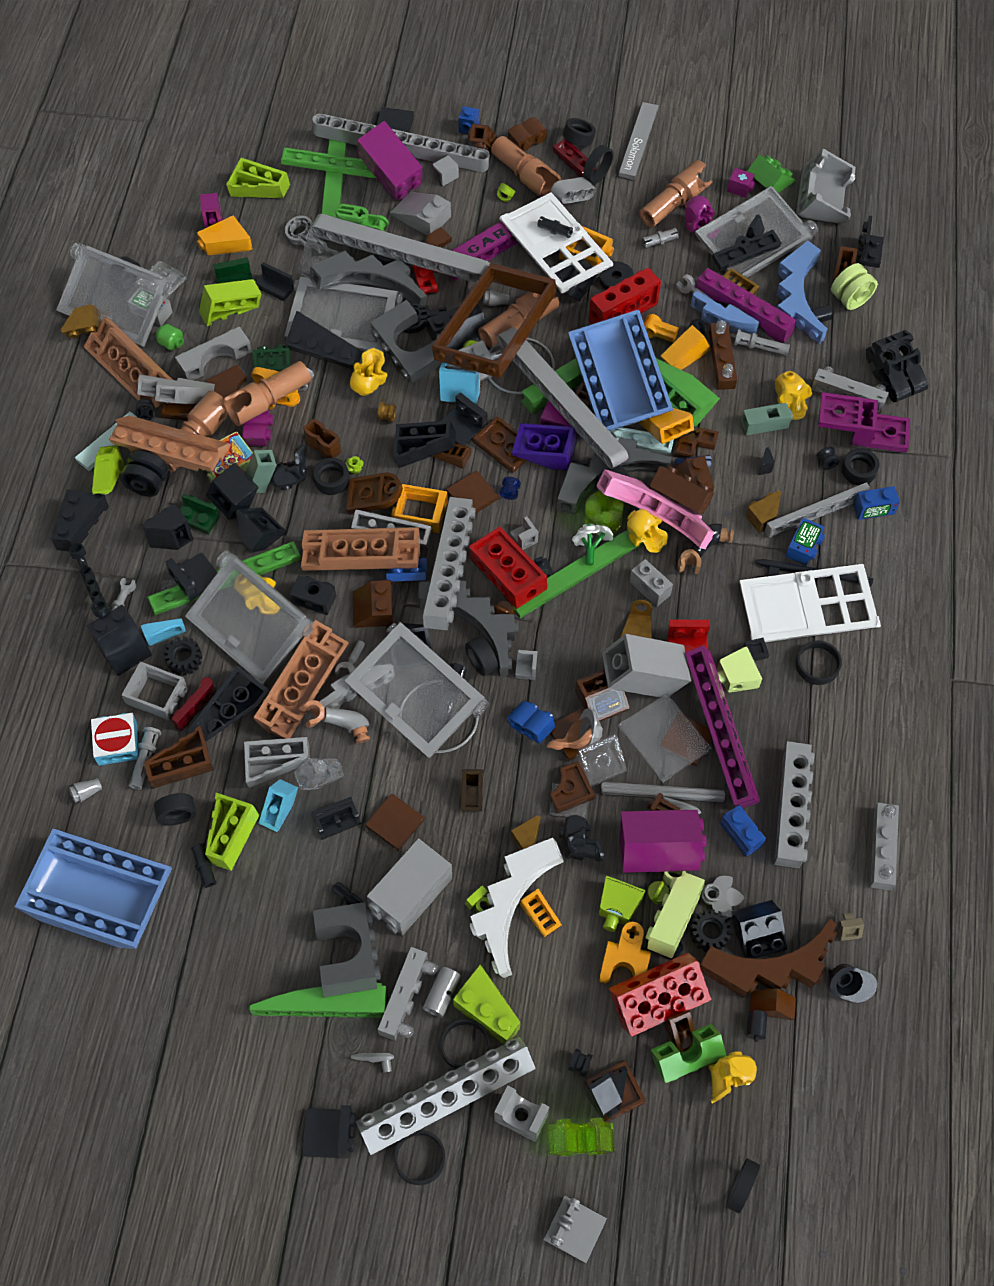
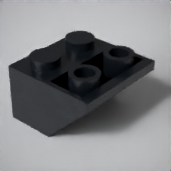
M233 463L212 480L206 496L230 520L237 518V509L250 508L259 487L237 463Z
M175 504L163 509L161 513L147 519L142 524L148 544L152 548L178 550L194 540L188 520Z
M773 900L731 911L734 930L745 958L755 959L787 949L782 911Z

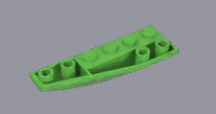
M656 359L672 408L691 413L693 415V424L696 427L720 398L693 375Z

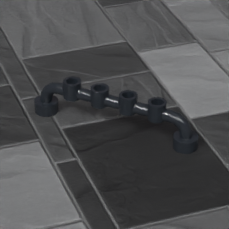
M81 543L73 544L68 551L72 559H77L80 565V574L93 603L91 610L94 616L103 617L109 612V607L103 598L92 569L86 562L84 557L86 550Z

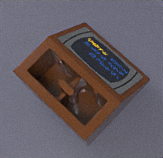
M605 669L576 681L575 692L584 709H593L599 722L629 710L625 691L608 689Z

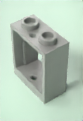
M140 661L121 696L125 704L169 720L171 715L178 709V702L181 697L183 698L186 695L187 685L183 677ZM149 677L175 687L164 708L138 699Z

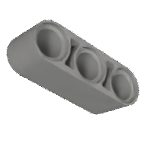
M584 177L557 181L552 186L551 192L563 204L591 199L596 193V188Z

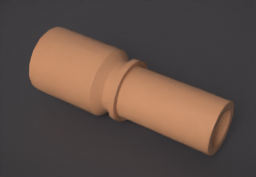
M500 136L494 141L491 148L492 154L514 171L516 177L520 178V181L537 196L541 197L551 192L552 186L561 180L560 175L544 162L534 158L531 154L525 153L507 137Z
M695 160L671 180V183L667 184L664 191L639 211L642 221L648 227L656 226L677 207H682L685 202L699 195L713 183L711 180L706 183L697 176L698 173L701 174L706 164Z
M528 291L517 298L515 304H511L508 310L478 329L480 339L484 341L487 347L492 348L498 344V334L511 327H515L518 330L541 295ZM558 297L552 299L539 320L559 307Z
M298 361L267 379H260L258 384L251 382L224 397L222 400L223 405L231 420L237 426H240L266 412L270 404H277V400L311 382V376L307 367L301 361Z
M208 391L187 415L188 421L181 424L182 428L180 430L211 437L228 416L223 405V397L214 391ZM166 463L169 471L172 473L180 467Z

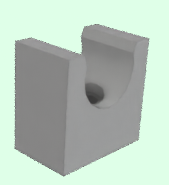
M507 1086L494 1112V1121L536 1142L548 1117L549 1106L540 1103V1105L531 1103L519 1096L514 1088ZM518 1111H524L528 1118L525 1121H518L515 1118V1114Z

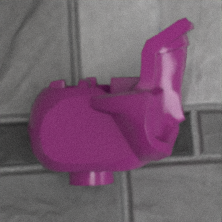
M697 195L685 204L686 229L691 233H695L696 230L714 220L712 217H714L715 212L706 197ZM720 228L708 235L710 240H714L719 236Z

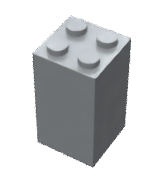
M625 634L602 652L608 689L668 698L691 682L684 645Z
M418 838L367 895L371 915L376 920L382 919L387 923L386 927L392 933H399L403 936L453 879L452 864Z

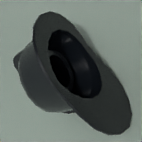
M839 964L835 968L828 970L830 975V991L832 995L838 998L861 1003L870 999L876 992L877 980L868 971L849 964Z

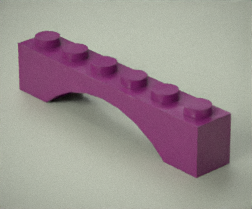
M709 268L698 278L696 288L712 298L713 301L725 302L740 308L755 318L767 335L774 340L785 343L793 334L796 319Z

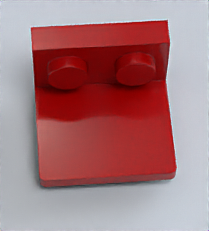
M669 620L667 629L668 642L684 645L685 653L701 646H705L708 649L707 636L710 621Z

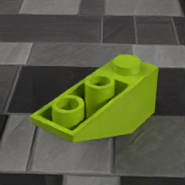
M119 445L99 448L95 457L93 494L100 493L105 495L112 492L125 465Z

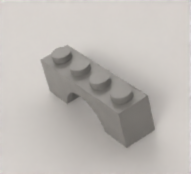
M239 326L187 352L181 353L175 359L178 369L184 378L195 380L204 376V367L212 358L229 356L237 360L252 353L249 339Z

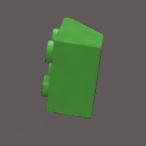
M759 154L747 170V172L753 173L754 178L764 187L769 188L772 186L777 193L796 181L792 177L793 173L787 168L784 169L778 160L772 159L768 155L764 157Z

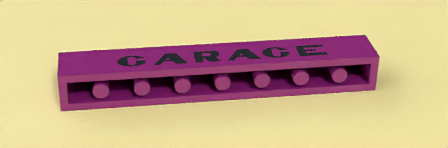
M500 221L479 235L472 237L469 241L460 244L452 251L489 261L519 242ZM450 276L454 281L459 279L457 277Z
M705 646L688 651L685 655L734 806L740 805L742 808H746L760 803L711 651Z

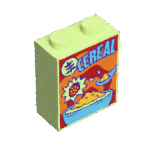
M237 431L220 440L229 443L230 447L223 461H218L213 472L207 471L210 482L233 463H237L244 472L246 471L253 452Z

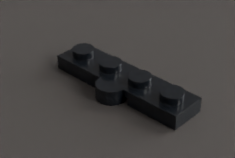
M774 230L753 237L751 240L746 236H739L736 239L735 245L713 253L712 259L718 269L722 271L779 248L782 242Z

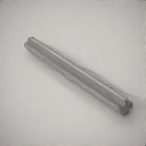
M602 782L601 793L609 795L656 798L661 793L663 797L671 799L724 802L725 791L718 789Z

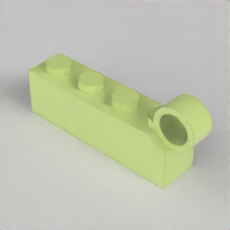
M664 871L663 880L666 885L670 886L671 892L670 894H665L662 901L663 909L662 911H657L654 918L655 925L654 927H649L646 939L649 940L647 949L669 958L674 956L700 899L705 882L704 879L688 874L686 871ZM669 873H677L680 876L672 877Z

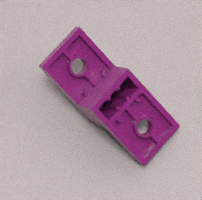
M822 392L818 427L852 431L851 445L904 453H907L909 447L910 418L877 414L878 400ZM834 410H841L843 414H837ZM885 431H892L894 435H888Z

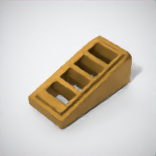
M730 268L723 275L728 280L733 276L734 278L730 280L731 282L736 283L738 281L739 283L736 285L743 286V289L756 296L759 285L739 272Z

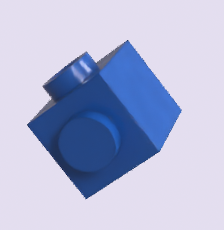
M462 107L458 118L459 133L468 134L472 124H479V109Z

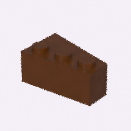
M667 465V467L660 466L650 487L688 508L704 514L714 495L709 490L710 487L702 482L697 484L693 481V477L678 473V470L670 465Z
M201 726L195 728V731L185 737H181L178 739V742L169 748L166 747L144 762L148 780L153 789L214 771Z

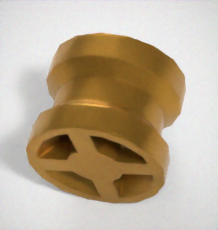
M380 402L377 414L378 420L386 419L393 423L396 414V404L386 405L385 402Z

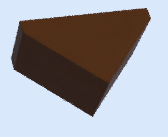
M840 246L835 262L833 282L842 271L855 264L858 249Z
M778 988L755 990L751 994L750 1010L765 1011L768 1013V1017L794 1020L796 997Z
M686 1010L668 1018L665 1028L672 1043L679 1052L687 1051L693 1044L692 1031H695L690 1011Z

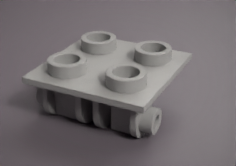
M564 1196L544 1241L587 1263L607 1218L579 1204L580 1202L575 1198L570 1199Z

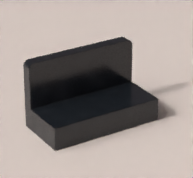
M263 262L261 264L262 274L255 281L259 290L285 301L294 290L292 276Z

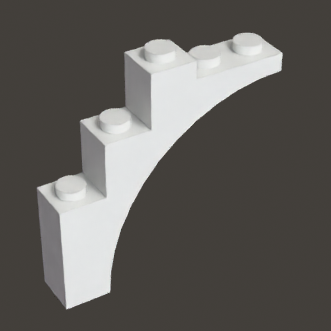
M553 838L505 856L507 863L504 864V868L508 877H512L488 886L490 893L487 894L490 905H494V907L470 916L472 920L470 928L473 935H477L481 940L487 938L485 945L488 952L493 954V969L496 974L499 973L503 978L512 975L508 958V933L516 906L523 894L537 878L554 866L564 862L557 842Z

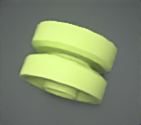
M857 263L847 267L839 274L832 284L831 292L837 299L841 300L847 309L853 310L868 301L875 292L878 283L872 275L867 273V270L861 264Z

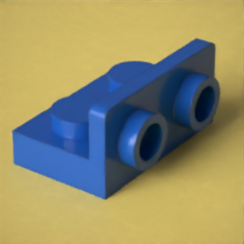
M419 558L418 568L389 569L386 573L387 580H426L428 578L427 558Z

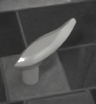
M663 797L664 800L681 808L680 810H698V813L701 814V811L693 805Z
M359 1053L351 1055V1059L373 1063L381 1061L383 1073L392 1071L390 1060L394 1056L390 1053Z

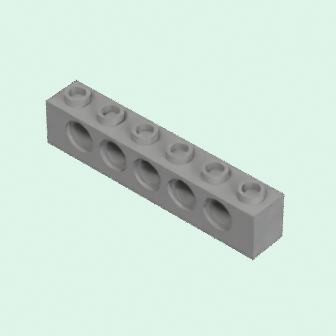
M787 741L783 749L774 865L800 869L802 863L807 860L808 850L804 849V844L808 841L809 837L806 822L809 823L810 810H807V803L811 802L812 791L808 789L809 784H812L813 772L810 771V765H813L815 755L811 752L812 745ZM794 764L801 765L802 769L796 768ZM792 783H798L801 788L793 786ZM791 802L798 803L800 807H794ZM789 821L796 822L798 827L792 826ZM787 841H794L797 846H790Z

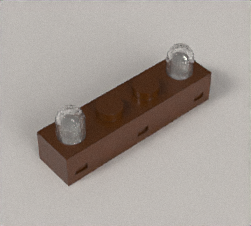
M719 320L717 323H710L709 339L717 390L735 389L737 375L728 322Z

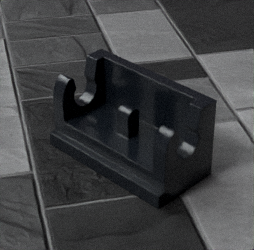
M352 797L312 812L322 840L361 824Z

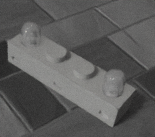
M831 366L818 369L811 388L812 391L821 394L825 392L878 400V414H881L889 393L886 392V387L883 384L872 387L834 374Z
M877 803L874 808L870 888L892 891L896 885L898 805Z
M413 947L410 948L378 1027L380 1036L396 1041L398 1035L405 1038L413 1036V1026L403 1022L406 1014L410 1015L413 1009L414 1002H412L414 993L418 994L420 991L422 973L434 976L439 970L436 963L428 961L427 952Z

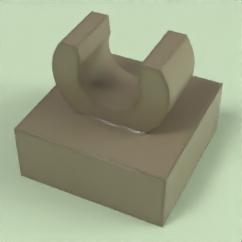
M852 913L843 914L844 920L840 921L838 932L840 940L862 938L864 929L862 918L854 919Z

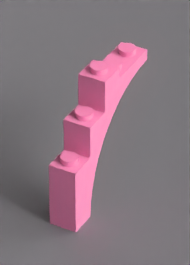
M604 469L596 485L604 495L619 499L640 509H645L650 514L661 518L662 521L683 533L699 548L706 549L714 532L701 520L702 516L698 512L685 505L676 503L672 498L661 492L649 489L641 480Z

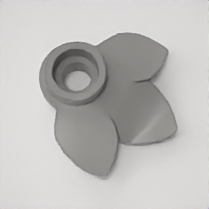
M731 876L717 877L713 884L704 886L701 893L702 900L706 904L711 905L715 913L718 914V911L722 912L721 916L724 917L726 915L727 918L732 917V907L739 905L744 900V896L731 887L733 882ZM708 893H714L715 898H710Z

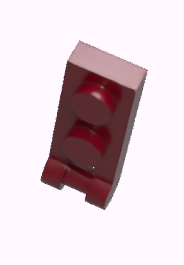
M566 139L555 144L553 152L574 169L579 177H583L584 167L582 165L585 166L588 158Z
M203 678L199 689L189 695L181 709L179 708L174 712L171 720L174 727L179 731H182L215 694L216 690L211 678Z

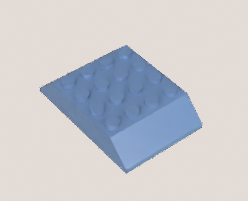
M639 310L568 332L593 413L609 431L673 411Z
M52 829L15 908L41 922L118 948L136 949L172 867Z

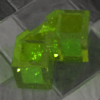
M591 1118L589 1123L584 1124L571 1123L570 1119H559L557 1124L548 1125L549 1154L574 1156V1154L588 1153V1156L615 1152L613 1123L603 1122V1118Z

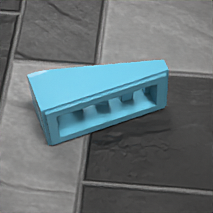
M182 619L141 625L149 646L186 631Z

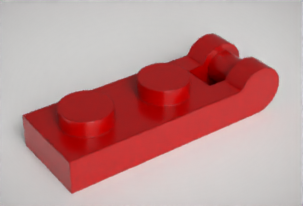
M412 265L418 287L424 291L425 295L433 292V294L438 293L433 271Z

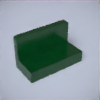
M248 257L213 264L218 284L253 279Z

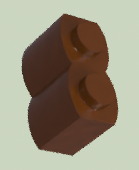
M536 117L529 118L522 124H517L508 130V139L523 151L528 150L532 145L542 143L547 138V129Z
M312 419L303 427L306 443L311 448L319 450L324 458H335L341 453L339 437L333 431L326 429L321 422Z

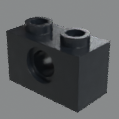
M298 575L289 594L292 604L326 615L329 614L337 596L335 586L331 583L320 582L310 576L304 577Z

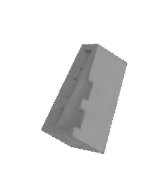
M307 737L244 742L246 784L249 788L310 763V748Z

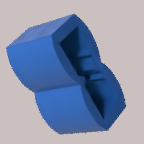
M522 701L507 717L509 725L513 729L539 744L556 727L552 714L548 711L539 710L532 702Z

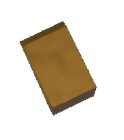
M535 816L511 830V839L519 851L535 845L541 816Z

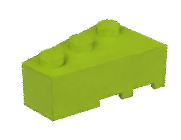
M240 158L226 185L231 197L284 198L290 182L287 172Z
M254 279L204 285L199 313L206 326H210L212 321L220 318L223 321L228 319L227 316L237 312L239 315L259 307L262 294Z
M216 793L215 809L212 812V827L209 830L205 855L213 865L232 871L259 814L252 804Z
M479 965L453 999V1006L469 1019L479 1022L490 1035L502 1044H505L508 1040L513 1039L519 1031L520 1021L482 966Z

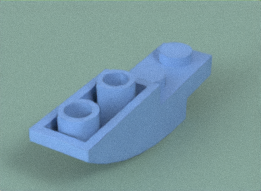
M699 291L692 295L691 307L702 313L701 320L708 324L728 322L729 332L736 334L738 329L749 334L757 333L759 322L742 312L739 308L731 304L724 308L721 304L716 303Z

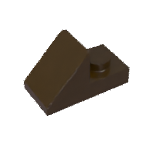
M462 769L461 811H482L483 769Z

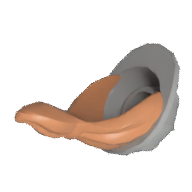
M591 708L585 709L579 720L570 727L565 738L550 741L547 744V748L556 750L568 747L587 749L597 745L603 736V728L596 718L594 710Z

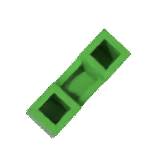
M712 1023L692 1031L693 1044L687 1051L679 1052L672 1041L651 1049L656 1070L665 1083L674 1081L690 1072H695L699 1068L715 1063L720 1058L727 1056L721 1034Z

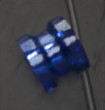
M505 477L502 481L503 487L500 489V495L509 500L517 499L518 489L521 486L520 480L514 477Z

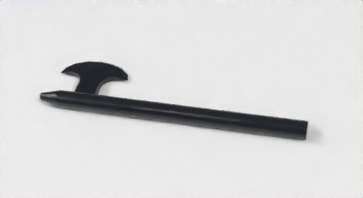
M768 559L755 560V563L769 567L768 575L757 576V578L779 575V569L792 572L820 570L819 568ZM839 575L840 580L859 583L857 575ZM867 577L869 585L872 586L873 578Z

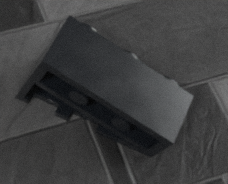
M450 420L396 424L393 458L399 468L453 449L455 448L456 430Z
M67 489L51 536L56 550L68 551L73 544L83 543L89 535L88 531L94 524H97L99 516L109 507L105 495Z

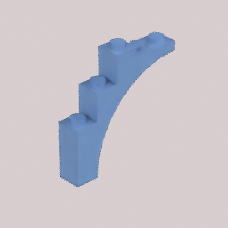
M807 241L780 262L777 274L783 281L779 283L776 296L783 302L778 305L777 309L796 319V327L820 344L825 339L827 328L810 310L804 293V279L810 269L818 262L821 250Z

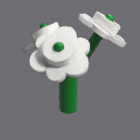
M590 523L584 524L572 538L575 546L585 545L586 565H594V549L602 539L605 541L613 540V533L607 526ZM592 533H596L599 537L592 545Z

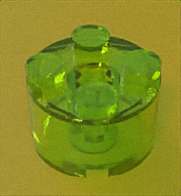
M600 490L592 494L585 504V524L607 526L612 533H615L621 526L624 509L623 501L604 495Z

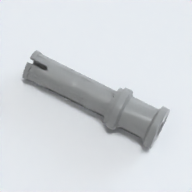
M738 329L734 345L748 346L749 349L756 347L787 356L790 344L757 337L756 333L741 332V329Z
M144 727L142 742L138 744L139 755L128 785L135 790H142L146 775L144 762L150 759L152 754L156 752L157 748L155 746L158 737L162 734L160 730L153 727Z

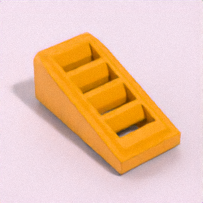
M536 889L519 901L520 906L543 937L562 925L539 889ZM536 899L538 902L530 907L528 903ZM541 905L543 909L535 914L533 910ZM546 912L548 916L539 921L538 917ZM549 920L553 921V924L547 928L543 927V924Z

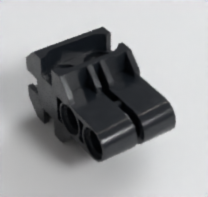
M907 330L872 343V346L866 349L868 364L873 362L876 368L873 371L874 377L883 382L886 391L889 392L888 395L891 401L894 403L923 392L929 386L920 366L921 353L918 348L913 349L910 342L914 338Z

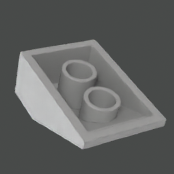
M410 192L390 212V215L427 236L442 227L451 218V202L435 194Z

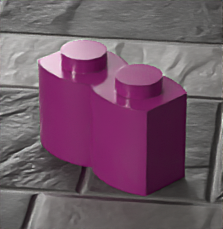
M270 409L244 424L243 440L247 446H267L268 441H271L272 432L270 426L274 424V416L270 414Z

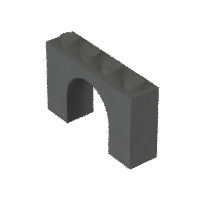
M405 300L371 322V333L376 340L379 339L381 341L382 349L386 353H390L393 364L401 368L402 376L405 379L408 378L411 383H414L441 366L442 362L434 360L432 345L436 340L422 349L413 352L404 351L395 344L398 335L402 331L418 322L417 312Z
M365 902L313 910L317 941L348 937L361 945L360 951L351 960L319 966L323 996L330 997L377 989L376 980L380 979L379 966H374V961L378 960L376 947H371V942H375L373 928L369 929L368 924L372 923L371 910L366 911Z

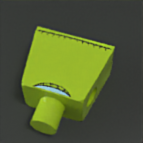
M606 876L599 915L606 918L603 928L607 931L615 932L618 923L623 925L629 923L643 900L645 890Z

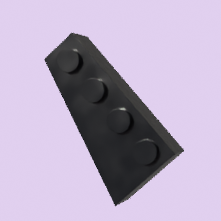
M296 311L285 345L292 351L354 370V364L360 362L362 356L360 350L299 311Z

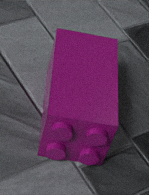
M385 121L357 140L358 156L395 202L398 199L405 198L412 189L415 190L421 186L422 166Z
M698 810L622 811L619 844L623 873L700 871L701 862L705 861L703 847H706V834H702L704 823L703 818H699Z

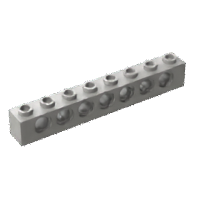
M450 497L423 614L424 628L448 631L449 623H453L454 611H452V607H456L457 604L455 593L460 590V580L458 579L463 576L464 566L462 562H466L467 556L465 547H469L470 536H468V533H472L473 522H471V519H475L476 508H473L472 499Z
M520 1037L510 1039L504 1045L487 1051L485 1055L466 1062L465 1065L456 1070L448 1071L444 1076L435 1081L427 1082L423 1087L406 1093L402 1098L385 1104L381 1109L373 1113L365 1114L355 1122L370 1155L536 1068Z

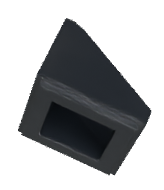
M759 214L755 216L747 230L746 237L750 239L763 234L765 230Z
M769 447L765 449L759 475L771 473L775 461Z

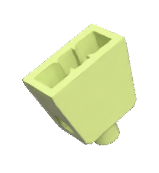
M747 647L722 658L718 663V675L727 692L760 687L762 677Z

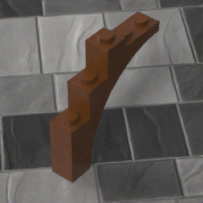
M829 919L822 931L808 944L792 953L775 958H742L727 954L711 946L700 964L701 972L745 998L748 992L753 993L758 982L770 989L778 988L781 990V988L786 989L791 979L794 978L812 989L815 983L820 985L826 974L822 971L826 965L822 963V960L828 951L824 947L827 942H833L837 934L834 931L837 923Z

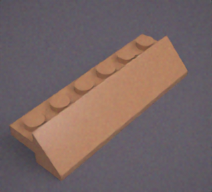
M103 318L97 332L90 333L84 348L137 400L142 398L150 399L154 403L155 409L158 408L163 402L155 401V397L137 394L139 375L173 379L112 320Z
M130 415L116 419L117 426L109 438L112 444L126 447L130 452L135 450L146 451L156 455L166 463L198 471L200 468L213 472L218 461H223L230 447V444L227 442Z
M419 527L304 530L301 568L303 571L418 568L420 557Z
M315 620L253 719L269 735L272 733L281 739L291 738L307 711L299 710V707L305 702L315 700L349 642L333 634L331 628Z

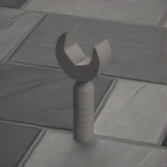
M688 274L683 276L687 281V286H684L680 281L676 283L678 290L682 293L687 294L692 291L694 294L696 291L705 294L698 288H694L695 280Z
M359 640L348 658V662H341L336 666V676L341 671H348L350 674L355 670L353 664L365 646L363 641Z

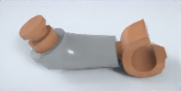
M316 700L305 702L299 707V710L303 712L310 711L315 716V719H311L306 723L307 728L317 725L322 720L326 723L344 727L348 730V733H353V736L357 737L355 740L356 744L370 740V736L366 735L368 733L367 727L370 724L363 714L351 710L323 707Z

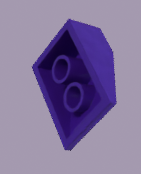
M520 423L512 455L550 469L568 470L577 445L575 428Z

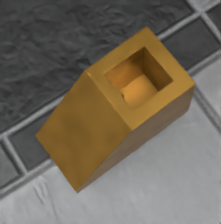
M92 304L74 308L62 326L61 333L68 338H77L80 334L96 332L101 324L98 308Z
M780 490L774 493L770 492L758 502L754 501L748 506L746 518L758 533L765 530L768 522L776 519L781 497Z

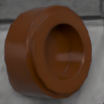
M500 601L494 605L495 615L515 613L513 605L507 601Z

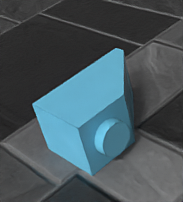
M281 779L270 786L259 824L278 832L294 804L298 787Z

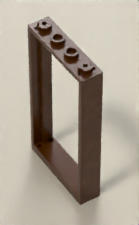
M490 263L432 345L434 360L501 378L556 295L555 279ZM492 282L541 295L497 361L447 347Z

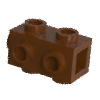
M472 124L471 129L468 131V139H470L469 141L474 147L487 151L491 150L494 141L497 139L496 133L488 125Z

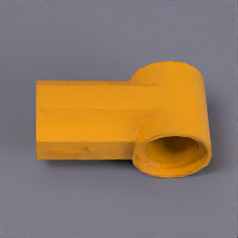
M655 314L647 315L644 321L649 338L656 336L670 342L675 341L679 327L662 322Z

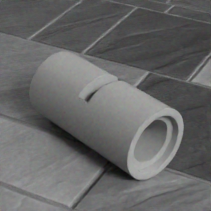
M441 967L423 1009L434 1016L442 1018L461 975L450 968Z

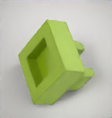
M482 885L466 900L465 905L470 910L475 906L478 913L484 911L480 907L481 902L491 906L488 898L485 897L488 891Z

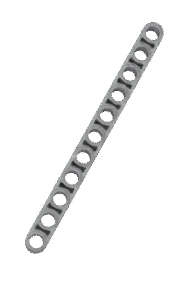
M316 114L312 119L313 133L316 136L357 145L359 138L376 127V125L325 114ZM392 129L415 158L437 162L449 155L458 164L459 168L478 172H485L489 168V152L485 149Z
M318 214L310 228L311 233L316 237L391 259H401L405 263L477 283L490 264L488 261L325 214Z
M511 327L497 335V341L503 350H505L517 332L515 327ZM525 340L513 358L516 365L567 422L575 428L576 432L610 469L628 460L627 451L528 341Z

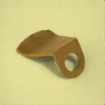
M636 600L632 603L631 611L621 637L625 634L652 639V605L648 601ZM643 604L647 606V609L644 611L638 610L636 606Z

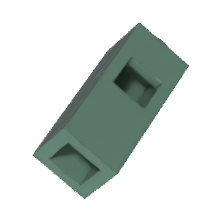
M787 403L744 410L741 422L747 436L789 428L793 414L791 409H788Z
M254 450L245 473L259 487L256 493L266 492L276 468L272 450Z

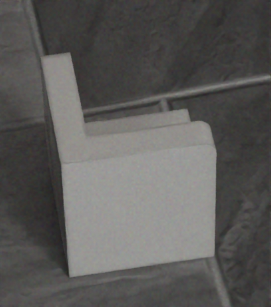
M449 155L433 163V168L440 174V182L443 186L459 177L458 164Z
M526 516L523 518V525L512 530L511 536L522 550L538 543L539 532Z
M517 650L515 678L535 680L538 651Z

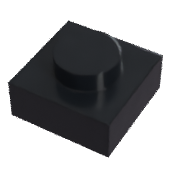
M764 637L744 641L743 645L748 648L754 661L769 657Z

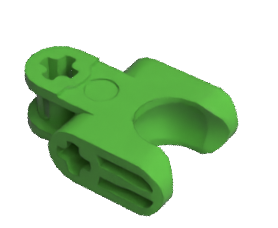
M340 204L335 209L337 218L384 231L389 224L387 218L381 215L368 214V210L364 207Z

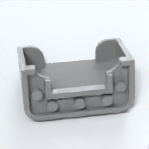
M822 149L806 164L802 171L796 214L802 218L838 224L847 222L851 213L850 208L847 206L843 208L845 188L855 180L856 167Z

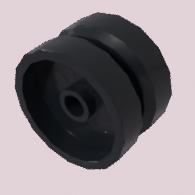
M135 450L130 453L126 466H124L119 478L122 484L129 490L139 495L154 497L158 495L169 469L167 464L156 455L142 450Z

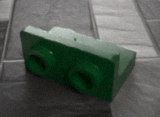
M278 345L273 349H268L266 346L257 347V350H253L254 368L261 367L282 371L291 366L290 349L286 348L285 345Z
M183 494V504L179 510L188 520L189 527L209 535L220 517L217 507L213 503H206L193 495Z

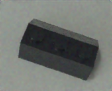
M478 304L447 346L448 348L460 350L468 340L482 341L479 337L478 329L486 324V320ZM460 306L427 318V332L432 341L439 337Z

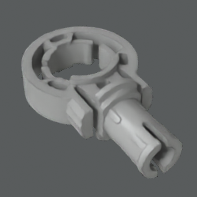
M296 216L288 221L285 226V234L292 244L303 245L306 248L308 244L320 253L324 252L321 247L326 250L327 244L311 233L310 228L313 222L310 218ZM303 224L306 226L303 232L294 235V231L299 226H303Z

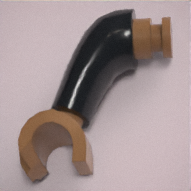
M718 523L709 524L708 527L714 534L706 549H702L694 543L691 549L685 550L678 561V572H683L685 565L690 564L695 566V574H699L703 554L711 545H718L719 541L725 542L727 540L728 543H732L734 530L727 531V528H722V524Z

